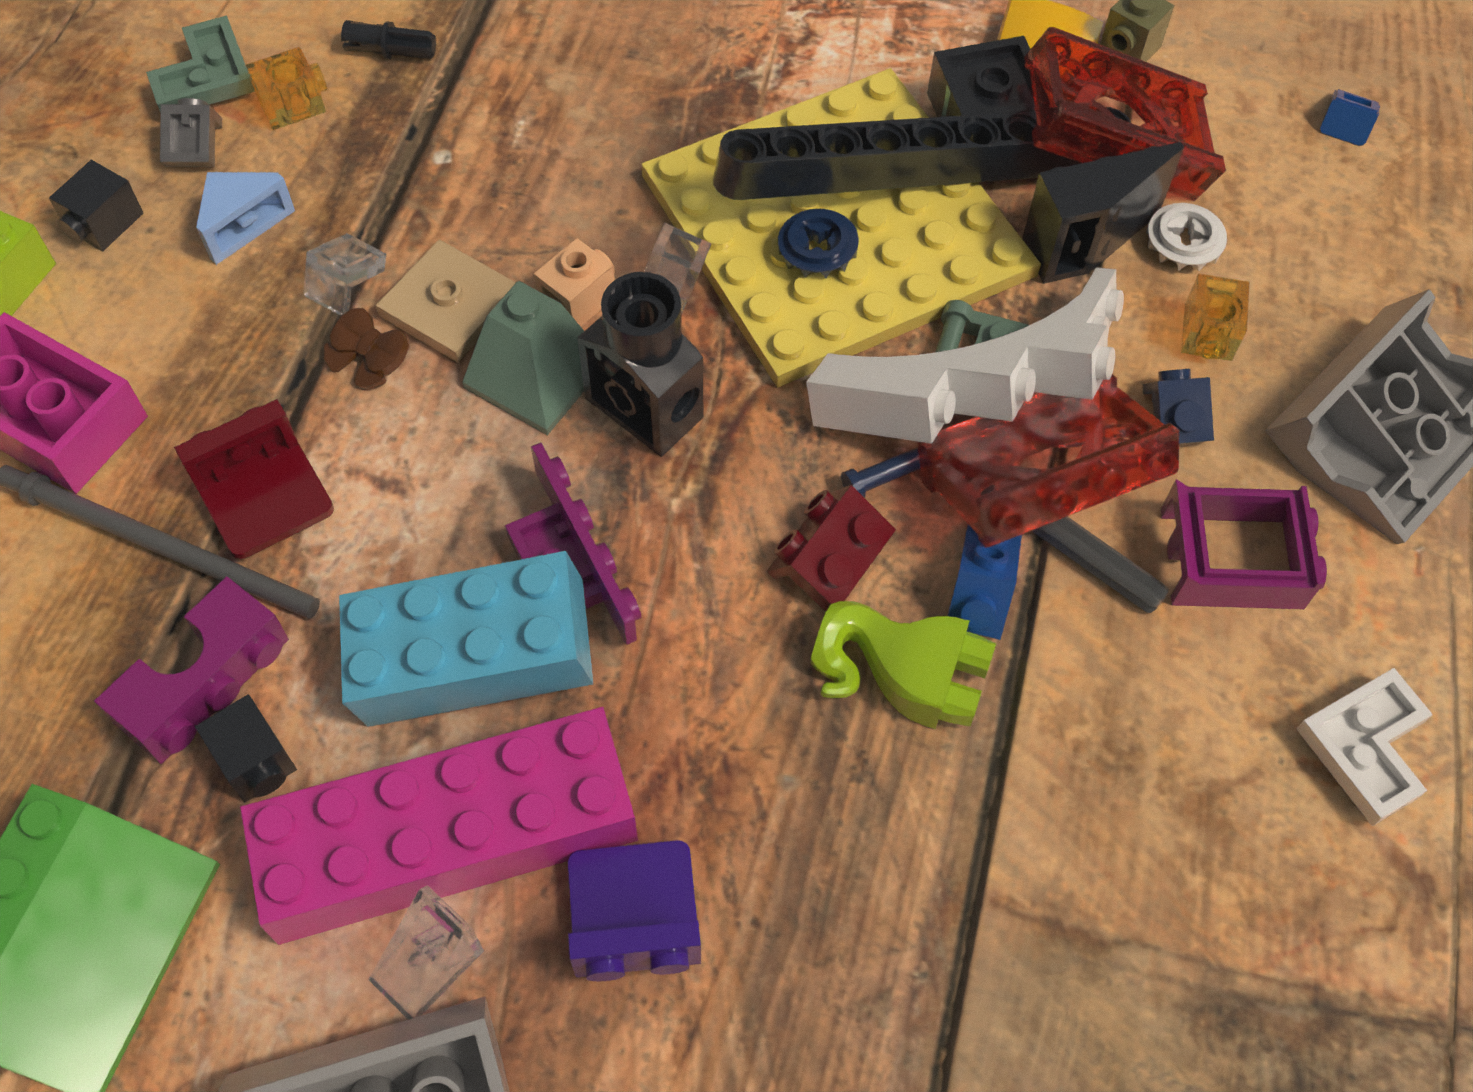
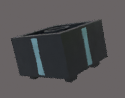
M1025 36L934 52L927 95L937 117L1056 109L1057 103Z

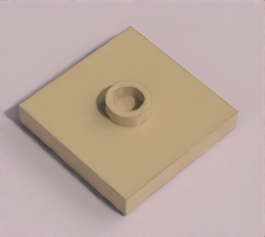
M439 239L375 306L379 317L458 363L477 343L487 315L516 282Z

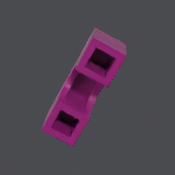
M227 576L184 616L196 636L204 644L199 659L190 668L176 674H162L154 671L141 659H138L94 700L96 705L114 725L160 764L171 754L185 749L196 735L197 730L195 726L208 719L215 711L222 710L230 705L237 697L240 687L259 668H265L273 663L279 656L283 645L289 640L276 615Z

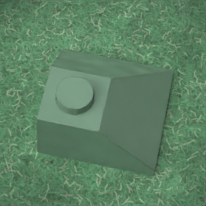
M518 280L487 315L462 381L463 387L548 435L584 392L577 337L584 330L560 302Z

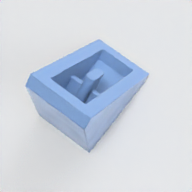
M207 172L196 228L210 260L217 265L295 211L284 178L278 172Z

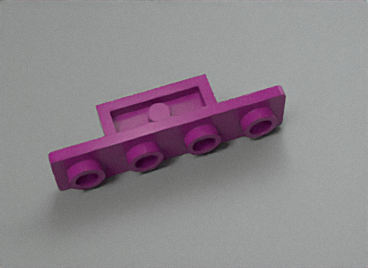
M541 442L531 446L536 474L552 505L505 525L507 536L519 560L566 551L583 579L586 609L604 602L625 644L628 645L637 641L635 621L641 618L637 601L628 587L620 590L612 575L617 573V568L612 554L604 542L596 545L589 531L594 529L592 519L581 498L572 501L566 489L571 486L570 479L561 459L558 456L550 459Z

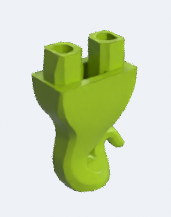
M839 601L830 604L825 612L810 664L816 671L834 681L823 684L820 692L823 697L845 698L853 695L860 685V673L857 666L844 653L842 647L845 642L854 641L863 651L880 690L891 705L903 716L932 729H936L938 720L971 726L982 691L953 682L951 679L955 669L985 679L996 643L977 634L967 632L970 620L950 616H935L911 623H899L890 620L867 605L855 601Z

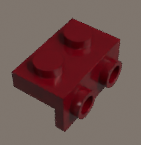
M852 485L833 492L823 490L817 494L804 509V514L807 518L800 528L790 531L776 545L773 553L777 558L767 570V573L774 580L789 576L825 612L830 604L846 600L896 531Z

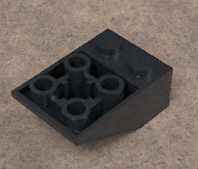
M1182 142L1159 147L1151 146L1141 151L1113 157L1105 156L1095 161L1068 167H1055L1049 171L1039 173L1022 240L1041 263L1038 274L1043 284L1089 274L1149 223L1154 213L1162 208L1184 150Z

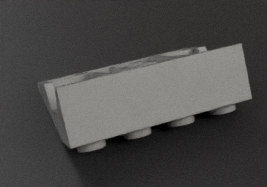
M1430 289L1385 306L1265 430L1296 471L1396 544L1405 543L1473 467V359L1452 354L1427 322L1436 298Z

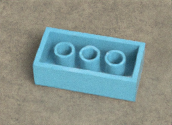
M566 551L339 595L342 704L368 727L594 684L583 579Z

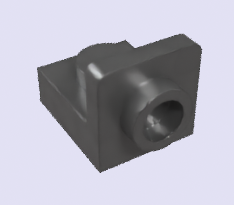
M183 98L178 100V104H161L160 162L166 167H215V129H222V117L207 102L200 99Z

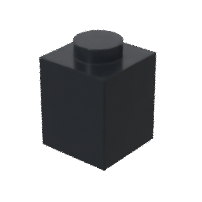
M93 160L84 165L49 197L60 217L57 220L60 229L73 241L81 243L84 240L101 251L109 247L144 214L129 181Z
M249 694L195 726L226 779L244 802L253 797H262L274 792L285 782L288 775L297 770Z

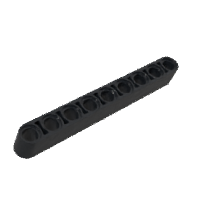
M1090 107L738 129L729 131L721 140L713 176V185L717 192L724 197L732 200H749L1038 178L1040 172L1049 171L1055 167H1068L1095 161L1105 156L1113 157L1120 155L1131 133L1132 123L1126 114L1115 108Z

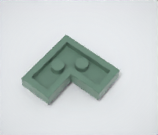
M227 15L182 28L192 56L191 60L146 72L160 113L161 104H178V100L183 98L200 99L210 105L255 92Z

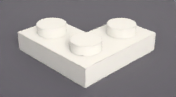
M1395 668L1303 720L1296 728L1372 826L1417 800L1427 791L1390 743L1425 723L1433 714Z

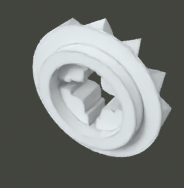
M1174 203L1160 208L1151 217L1146 233L1149 235L1148 249L1159 252L1160 262L1167 260L1176 262L1178 270H1181L1186 265H1191L1200 271L1207 263L1216 264L1227 243L1226 229L1220 219L1211 211L1190 203ZM1185 228L1189 229L1190 245L1181 243L1180 234L1183 233Z

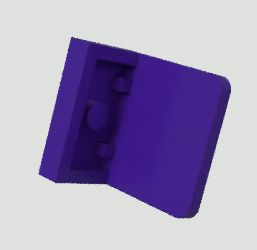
M676 840L579 850L570 855L568 859L572 933H568L570 961L576 977L586 976L587 980L596 982L611 981L624 977L625 972L651 969L653 974L666 975L684 972L689 969V965L701 964L699 922L696 914L690 848L685 842Z

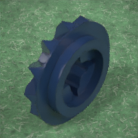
M809 209L799 212L784 223L778 235V251L784 257L787 268L800 269L805 278L811 272H821L825 279L832 270L837 269L845 272L848 262L857 257L859 237L855 226L847 217L832 210ZM825 239L827 240V250L823 251L819 247H815L812 250L809 249V240L817 244H821Z

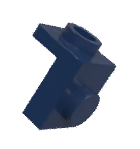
M1191 369L1167 370L1158 372L1159 381L1143 384V394H1152L1155 445L1214 441L1210 377L1191 379Z

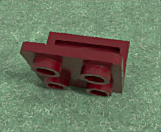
M278 399L263 406L251 408L241 416L212 430L200 432L190 440L174 447L229 551L236 559L248 558L330 517L334 512L333 503L299 445L288 417Z

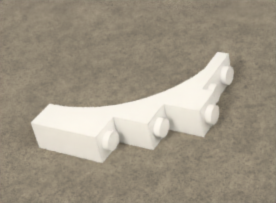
M1095 268L1081 294L1067 305L1042 320L996 339L948 351L920 355L862 357L828 353L806 382L813 426L932 444L944 423H950L954 414L1013 422L1024 401L1029 402L1034 392L1093 400L1103 379L1109 380L1111 378L1115 364V349L1108 347L1107 339L1109 327L1113 321H1119L1124 304L1123 291L1116 288V269Z

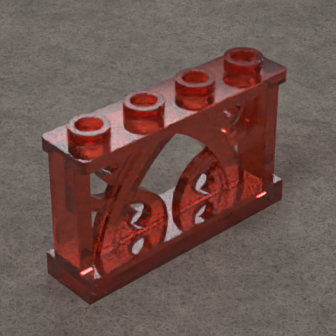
M1055 27L1047 28L1024 57L1025 67L1030 69L1037 126L1032 130L1033 145L1035 147L1086 163L1105 156L1113 157L1141 151L1151 146L1159 147L1182 142L1184 150L1168 192L1193 201L1197 200L1226 171L1223 156L1214 152L1204 103V97L1208 94L1206 84ZM1105 96L1125 103L1139 115L1145 124L1138 126L1118 119L1095 100ZM1171 121L1178 122V126H1174Z
M1113 374L1109 380L1103 379L1093 400L1038 393L1033 395L1029 402L1024 401L1013 422L974 417L940 430L932 444L917 441L922 483L931 493L937 491L978 534V540L986 548L1176 474L1179 470V429L1171 423L1163 424L1118 388L1117 377ZM1082 446L1075 460L1052 469L1020 467L1025 457L1048 448ZM974 478L970 483L966 481L967 479ZM990 485H995L994 491L982 496L980 495L984 489Z

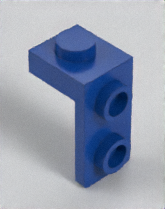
M971 518L968 520L959 571L947 616L970 620L967 632L1001 640L1017 581L1022 531L1011 527L1008 523L999 519L987 518L978 520Z

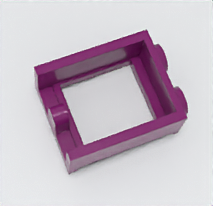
M1175 480L1160 509L1161 519H1175L1176 527L1168 540L1167 556L1169 560H1180L1182 576L1170 595L1172 606L1304 610L1319 589L1324 587L1327 577V566L1324 557L1318 556L1315 539L1319 524L1318 514L1315 508H1310L1307 486H1301L1299 490L1188 487L1179 480ZM1204 520L1282 522L1290 571L1210 568Z

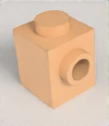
M578 238L533 273L536 290L560 302L580 326L601 310L603 293L615 280L614 265L609 257L601 250L591 249Z

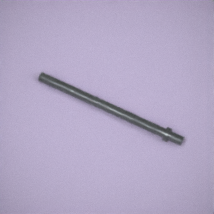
M4 465L0 468V486L18 493L21 501L32 506L42 503L217 580L222 581L227 576L246 592L305 618H313L319 609V598L51 484L50 478L39 472L27 474L9 465Z

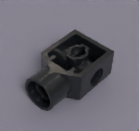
M633 272L615 279L606 288L601 300L602 316L577 337L584 394L587 401L662 457L704 418L703 356L682 334L681 299L676 287L668 279L658 274Z

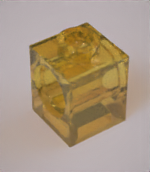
M300 47L246 64L256 97L272 130L326 112L321 92L328 90L324 76L317 62L309 65Z
M1204 274L1197 275L1185 303L1181 353L1198 355L1206 359L1233 360L1247 332L1250 282Z

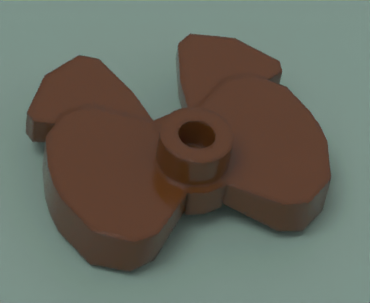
M352 308L341 316L330 333L331 343L324 345V360L332 372H339L360 354L364 360L358 369L354 382L358 388L371 390L384 385L387 381L384 376L390 375L402 364L406 357L409 343L407 337L400 330L394 329L380 333L374 327L373 317L364 308Z

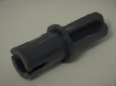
M345 20L342 26L341 41H344L342 46L346 51L373 52L382 54L384 59H391L392 55L431 59L435 55L436 36L430 31L398 28L390 21H386L383 25Z

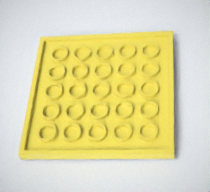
M891 68L641 163L643 179L777 388L813 373L828 353L853 356L941 318L943 309L950 300H961L972 305L1038 276L1041 263L979 182L749 200H732L717 192L713 185V176L721 140L729 131L929 118ZM809 209H828L838 212L847 217L857 230L859 237L857 257L848 262L845 272L837 269L832 270L826 279L821 272H811L805 278L800 269H788L784 257L779 254L778 235L784 223L795 214ZM825 239L821 244L809 240V249L812 250L815 247H819L823 251L827 250V240Z

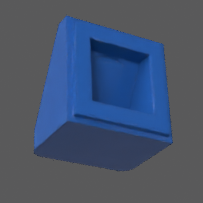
M1340 89L1335 90L1321 123L1320 131L1323 134L1362 146L1367 142L1379 116V102Z

